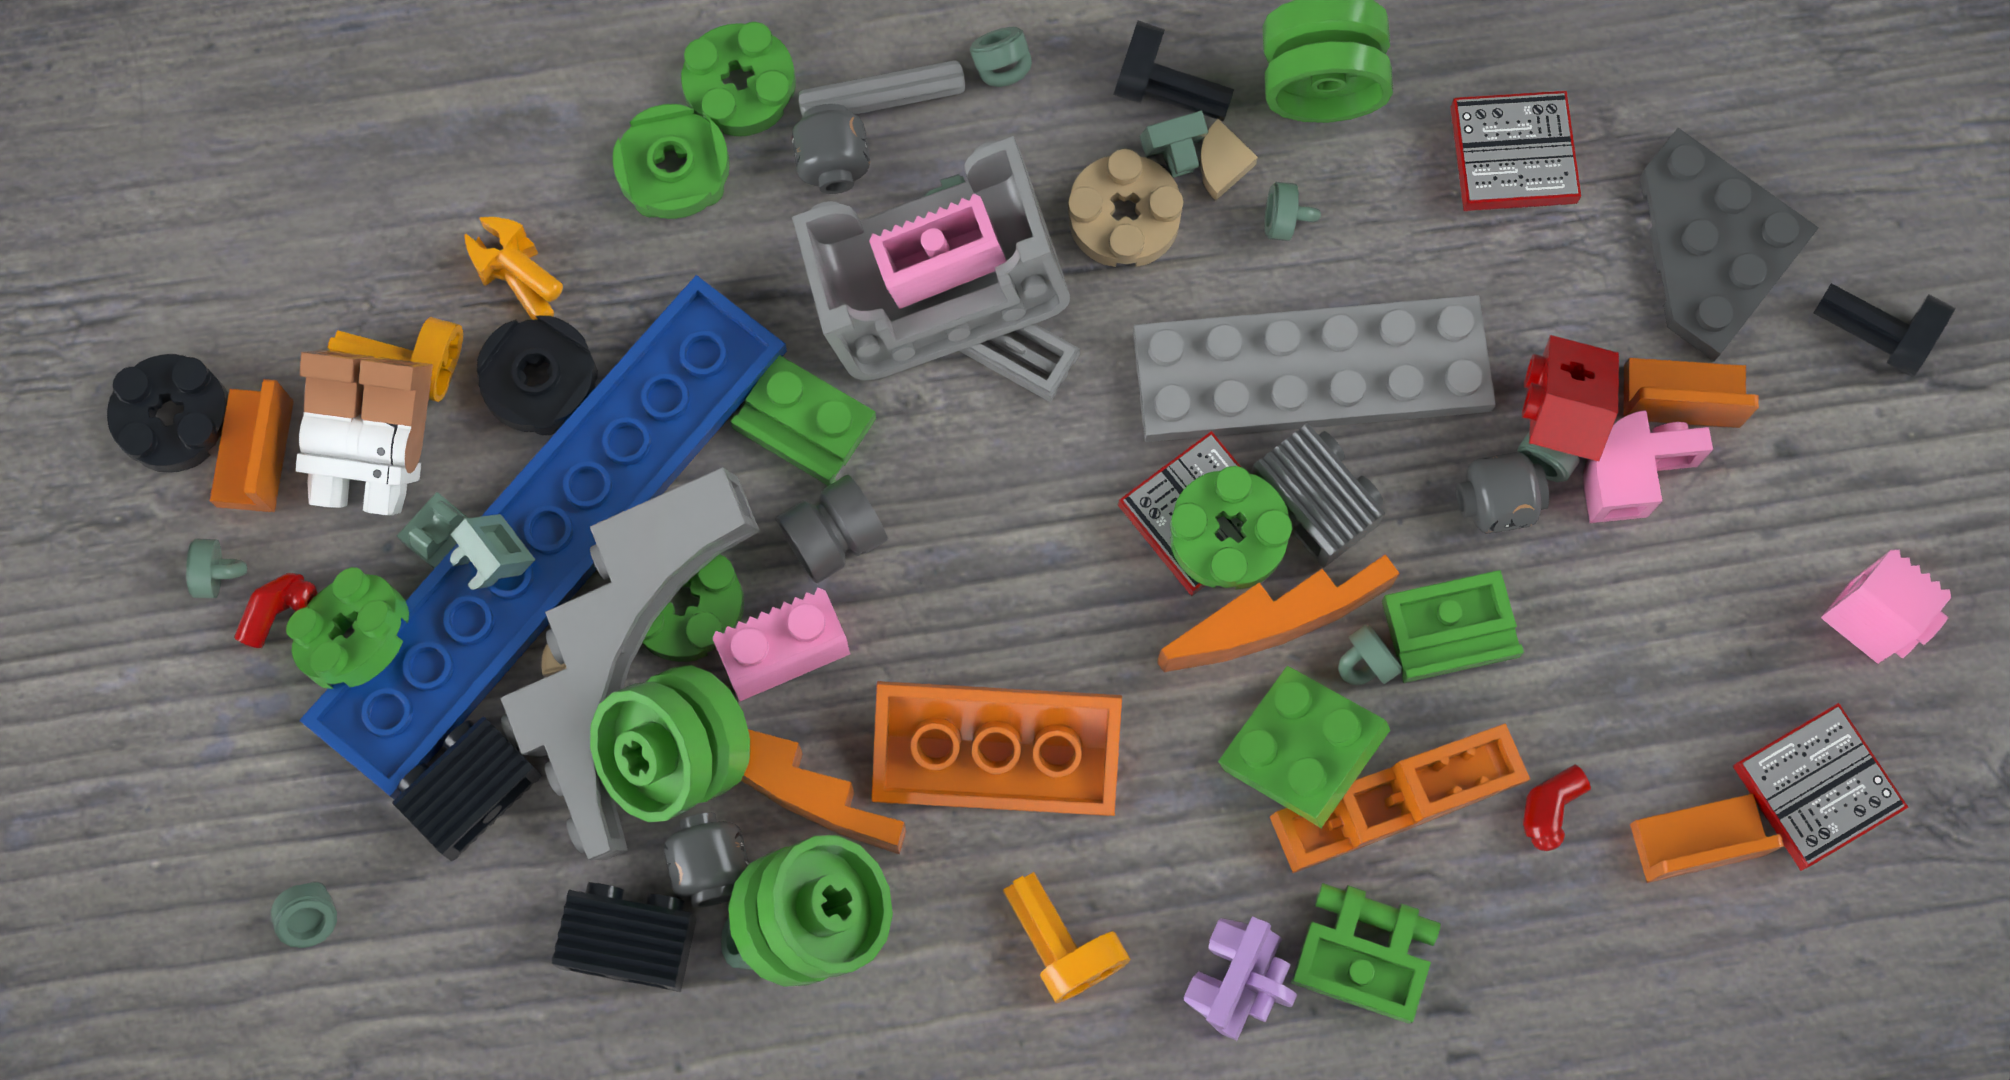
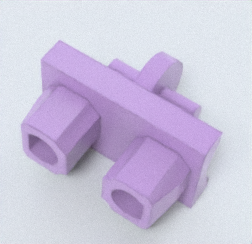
M1255 917L1251 918L1248 925L1222 918L1218 920L1210 938L1208 949L1213 954L1231 961L1227 974L1222 982L1198 971L1193 976L1184 996V1001L1206 1017V1020L1220 1034L1236 1041L1248 1015L1266 1022L1274 1002L1292 1007L1297 997L1293 990L1282 985L1291 964L1274 957L1282 938L1270 930L1271 925Z

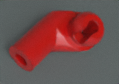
M285 573L257 588L250 596L234 638L245 645L263 648L276 615L290 607L294 611L305 608L318 594L316 586L309 581H304V577L301 574Z
M1576 764L1530 790L1526 797L1523 827L1525 834L1531 838L1532 844L1536 849L1551 851L1562 844L1565 838L1564 830L1561 828L1563 825L1564 806L1591 790L1587 776Z

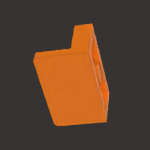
M1629 358L1624 364V417L1646 410L1648 422H1685L1688 425L1740 428L1759 408V396L1746 394V365Z
M264 379L261 391L229 389L210 502L218 508L275 512L294 403L293 399L277 380Z
M1753 794L1638 819L1630 824L1647 883L1763 857L1784 847L1780 834L1766 837Z

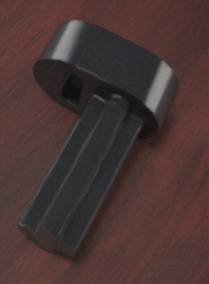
M1138 20L1113 95L1140 104L1144 95L1193 112L1202 110L1203 115L1224 121L1234 89L1154 63L1165 29Z
M1831 283L1813 313L1890 354L1887 364L1914 377L1930 354L1956 308L1928 294L1911 322L1907 324Z

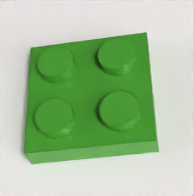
M1286 666L1218 762L1225 772L1322 828L1390 732V728L1386 720L1297 670Z

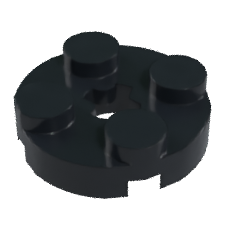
M536 316L537 320H525L520 323L515 319L496 329L480 350L477 359L480 392L492 414L505 425L523 432L552 435L557 432L595 389L598 370L584 337L569 323L552 316ZM543 362L550 364L547 369L550 378L544 384L538 383L534 387L526 385L528 378L523 370L527 365L537 368Z
M164 354L145 359L134 367L124 368L117 373L113 380L114 391L108 402L107 421L113 440L131 459L140 462L145 467L154 471L172 473L196 467L211 456L208 451L216 445L222 434L229 394L225 386L201 360L178 354ZM168 401L184 406L182 413L174 415V424L165 426L164 422L156 417L158 409L162 408V405Z

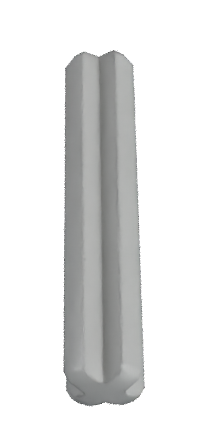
M953 60L804 89L799 92L798 100L802 118L804 112L808 109L822 104H840L845 106L849 112L860 114L961 94L965 91V78L960 62Z

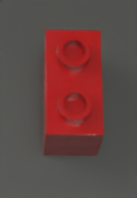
M1550 335L1543 356L1538 354L1532 355L1524 381V388H1527L1528 391L1522 409V418L1530 420L1529 443L1599 462L1618 414L1619 352Z

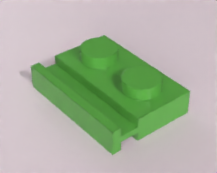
M779 355L745 399V405L739 414L735 415L731 420V425L735 431L829 486L836 481L835 477L843 465L847 464L875 422L876 412Z
M1501 570L1385 595L1382 599L1396 657H1399L1402 666L1403 683L1517 659L1524 653L1523 646L1519 644L1515 628L1517 625Z

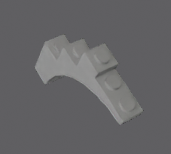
M723 467L590 526L596 542L595 545L590 547L593 562L602 578L605 580L610 578L611 583L545 612L551 629L546 631L548 646L559 664L565 663L566 669L500 697L506 715L501 717V723L508 741L516 749L520 748L522 755L549 756L550 761L545 763L548 781L558 796H564L572 817L567 819L569 836L575 848L580 853H586L588 860H608L628 851L615 800L610 797L599 778L590 750L591 722L598 704L613 692L624 688L631 663L652 623L679 589L716 556L760 532L739 478Z

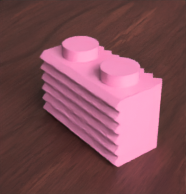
M972 194L970 201L961 198L959 205L950 203L948 209L939 207L936 214L928 211L925 218L917 216L914 223L906 220L903 227L894 225L892 232L884 229L881 236L872 234L869 240L886 288L899 309L995 272V267L1007 261L982 198L976 194Z
M1900 549L1890 550L1853 578L1825 611L1821 619L1879 664L1893 653L1904 658L1919 642L1925 645L1934 637L1948 619V616L1941 612V610L1951 599L1950 589L1941 590L1940 581L1931 582L1930 573L1921 574L1920 565L1911 566L1910 557L1901 558Z
M818 587L815 595L806 592L803 600L795 597L792 605L783 602L781 609L772 607L769 614L761 612L758 619L750 616L747 624L738 621L735 629L727 626L724 634L715 631L712 638L739 701H743L850 655L846 636L826 590Z

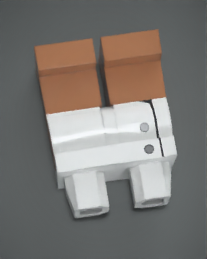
M329 350L301 352L300 376L306 377L304 416L299 433L301 453L297 454L295 472L308 473L307 483L310 505L336 508L347 506L350 479L366 481L363 511L381 515L401 513L407 484L420 480L421 463L418 462L423 446L433 364L382 357L374 358V356Z

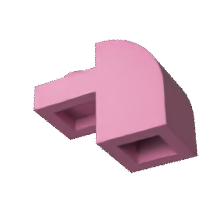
M1646 410L1632 413L1617 421L1612 427L1600 461L1588 459L1585 465L1583 486L1589 522L1597 523L1647 518L1662 502L1657 471L1698 467L1713 450L1709 427L1689 429L1688 424L1685 422H1673L1657 426L1650 433Z

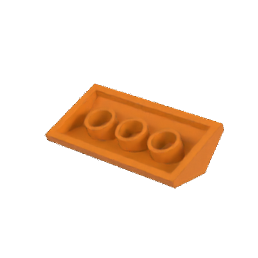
M878 681L871 802L1115 816L1122 695Z

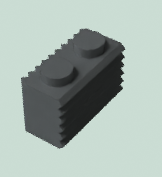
M1307 423L1291 437L1285 439L1280 445L1267 453L1262 459L1258 460L1253 465L1251 474L1264 479L1279 493L1287 507L1288 516L1292 523V531L1296 538L1310 551L1312 557L1317 559L1319 565L1325 568L1378 527L1385 512L1380 508L1383 504V498L1374 484L1364 476L1356 479L1342 463L1345 455L1338 442L1325 431L1318 435Z

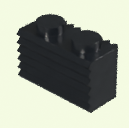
M484 716L475 724L468 720L456 727L443 743L447 751L430 767L426 763H422L407 773L398 785V790L401 794L392 802L436 850L450 861H454L463 851L467 850L469 845L475 842L479 835L483 834L489 826L494 824L496 819L502 816L508 808L512 807L514 802L520 799L523 793L528 791L542 776Z
M594 882L587 883L585 893L574 890L568 891L561 918V926L558 931V939L555 944V952L552 957V964L566 971L681 992L697 920L692 913L683 911L684 900L665 895L648 894L646 904L622 900L624 889Z

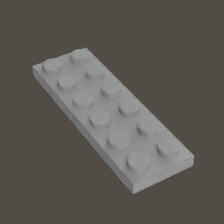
M1479 295L1137 324L1133 328L1145 442L1204 437L1211 431L1215 436L1301 429L1307 423L1314 428L1492 412L1496 405Z

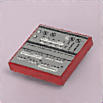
M1567 91L1453 98L1450 108L1464 211L1578 203L1581 198V189Z
M1212 431L1119 499L1118 502L1119 508L1191 597L1204 588L1205 585L1191 578L1180 567L1173 555L1170 541V522L1176 501L1181 492L1196 478L1209 472L1221 471L1229 466L1241 467ZM1225 516L1217 519L1220 528L1215 535L1220 541L1231 537L1238 543L1244 539L1240 532L1243 523L1239 519L1233 518L1230 520Z
M1839 703L1733 765L1736 773L1750 794H1753L1755 802L1776 834L1781 835L1785 848L1800 871L1807 869L1909 808Z

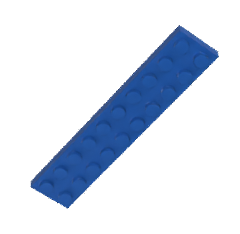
M695 275L482 515L501 514L535 558V561L522 575L500 578L490 587L471 590L468 583L476 576L478 570L472 562L458 566L452 565L450 557L453 551L459 547L457 543L406 600L409 620L407 623L401 618V627L397 636L403 640V643L391 663L377 676L362 685L350 688L344 682L331 684L333 689H327L299 721L395 800L401 794L398 790V785L404 776L416 766L422 763L427 764L443 746L448 735L468 718L549 625L545 612L570 601L597 570L590 552V547L596 544L590 526L662 495L742 404L760 377L778 356H784L787 352L786 344L703 279Z

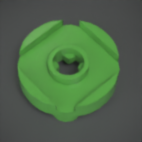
M749 22L746 24L723 25L710 30L699 39L690 42L685 49V62L681 71V83L688 107L694 109L695 114L704 117L708 122H710L709 119L723 130V134L731 136L758 134L775 125L784 115L783 109L789 103L791 96L793 98L796 88L794 66L785 45L781 40L773 36L769 28L763 23ZM741 69L743 72L749 71L753 76L747 78V88L737 90L733 83L725 85L723 83L724 79L730 76V72Z
M663 104L648 108L638 113L630 121L631 127L623 134L621 141L619 137L613 149L615 176L624 196L635 205L636 210L643 216L665 219L684 218L704 210L707 206L716 204L723 196L724 184L729 175L730 168L729 154L724 136L713 121L709 119L710 122H708L704 117L695 114L694 109L680 104ZM670 150H675L678 158H687L686 163L681 165L676 172L668 173L666 169H658L656 167V164L665 160L664 153Z
M1229 466L1221 471L1209 472L1196 478L1181 492L1176 501L1170 522L1171 548L1180 567L1200 584L1213 588L1217 585L1224 588L1236 587L1235 590L1247 589L1259 582H1263L1279 566L1286 552L1292 532V523L1283 499L1268 482L1257 475L1250 474L1242 467ZM1223 516L1230 520L1233 518L1239 519L1243 523L1240 532L1244 539L1238 543L1231 537L1220 541L1215 535L1220 528L1217 519Z
M721 554L716 556L682 586L690 587L691 594L700 598L697 607L689 606L685 611V615H676L674 605L669 602L654 620L642 642L652 654L670 661H696L708 656V652L716 649L712 639L715 631L724 634L727 626L735 629L738 621L741 622L744 611L743 590L732 563Z
M351 567L345 569L336 576L333 583L320 591L305 608L297 610L290 617L286 626V633L293 640L291 651L294 662L305 675L323 688L333 689L331 684L342 682L350 688L362 685L382 672L397 655L403 643V640L397 636V633L401 627V618L408 623L409 610L403 596L383 578L377 575L365 574L359 568ZM353 626L355 631L351 636L345 638V632Z

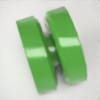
M1294 0L1282 4L1267 15L1262 28L1263 50L1269 63L1265 71V93L1270 110L1284 118L1301 122L1329 123L1352 120L1371 114L1388 103L1393 95L1392 66L1389 57L1386 55L1390 47L1389 19L1384 7L1374 0Z
M689 665L668 669L652 676L646 682L635 683L615 691L598 704L591 722L590 750L597 774L610 797L628 814L647 822L668 821L690 810L696 804L707 802L720 796L737 785L742 780L749 764L750 735L744 712L730 689L711 672Z
M838 835L813 836L789 847H783L749 863L734 884L728 907L731 936L742 959L761 978L783 987L806 986L823 981L829 977H838L854 972L873 961L887 941L893 917L890 887L879 864L861 845Z

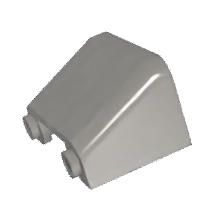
M1014 136L1001 141L986 142L978 146L973 154L968 157L964 165L968 179L964 183L862 220L859 219L857 213L850 206L833 201L822 202L811 210L792 217L823 334L852 377L860 380H875L887 377L1049 319L1062 312L1068 306L1070 294ZM972 194L981 196L1007 261L995 267V272L899 309L886 288L869 240L872 234L881 236L884 229L892 232L894 225L903 227L906 220L914 223L917 216L925 218L928 211L936 214L939 207L948 209L950 203L959 205L961 198L970 201Z

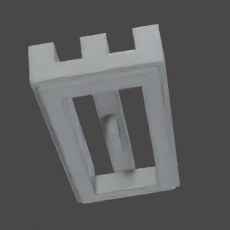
M1036 324L1015 330L1014 332L1061 357L1057 364L1005 335L987 340V342L1048 375L1049 378L1047 380L980 343L959 350L961 353L1049 402L1053 400L1059 385L1063 384L1068 376L1070 367L1076 363L1080 356V348Z

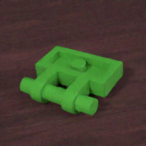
M1322 883L1315 906L1337 913L1334 929L1315 922H1311L1308 925L1291 984L1408 1024L1412 1023L1431 962L1407 954L1411 939L1434 946L1441 923L1418 916L1419 909L1402 903L1399 904L1398 908L1365 898L1366 891L1349 885H1347L1345 890ZM1360 921L1389 931L1387 947L1353 936L1357 922Z

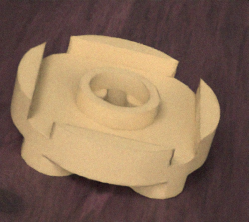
M1117 150L1111 156L1103 157L1091 163L1076 178L1068 202L1069 225L1072 237L1087 256L1103 265L1116 267L1117 263H1135V267L1147 265L1165 254L1178 235L1184 202L1182 194L1179 192L1178 185L1173 177L1160 164L1149 158L1139 156L1133 150ZM1118 200L1134 202L1136 204L1135 212L1139 217L1134 221L1127 216L1119 221L1112 217L1115 211L1113 203Z

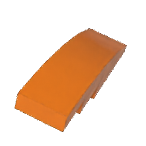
M1386 554L1338 587L1335 586L1322 568L1275 601L1271 599L1259 582L1162 648L1157 663L1163 672L1226 662L1285 644L1339 620L1389 590L1400 573Z
M1505 723L1401 760L1390 768L1355 780L1322 828L1288 808L1276 811L1270 816V819L1292 873H1296L1499 794L1529 781L1530 777Z
M748 729L750 735V759L741 781L781 807L835 833L900 855L906 834L904 821L851 808L854 795L851 782L799 768L803 753L798 742Z

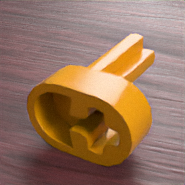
M429 317L421 328L414 350L337 330L335 338H330L327 348L330 351L374 356V358L382 357L433 364L429 400L440 402L447 393L460 356L463 329L459 324Z
M1035 872L1012 881L1013 884L1003 889L1006 898L1046 967L1040 973V977L1055 1003L1064 1002L1113 975L1130 962L1131 959L1114 931L1105 933L1078 948Z

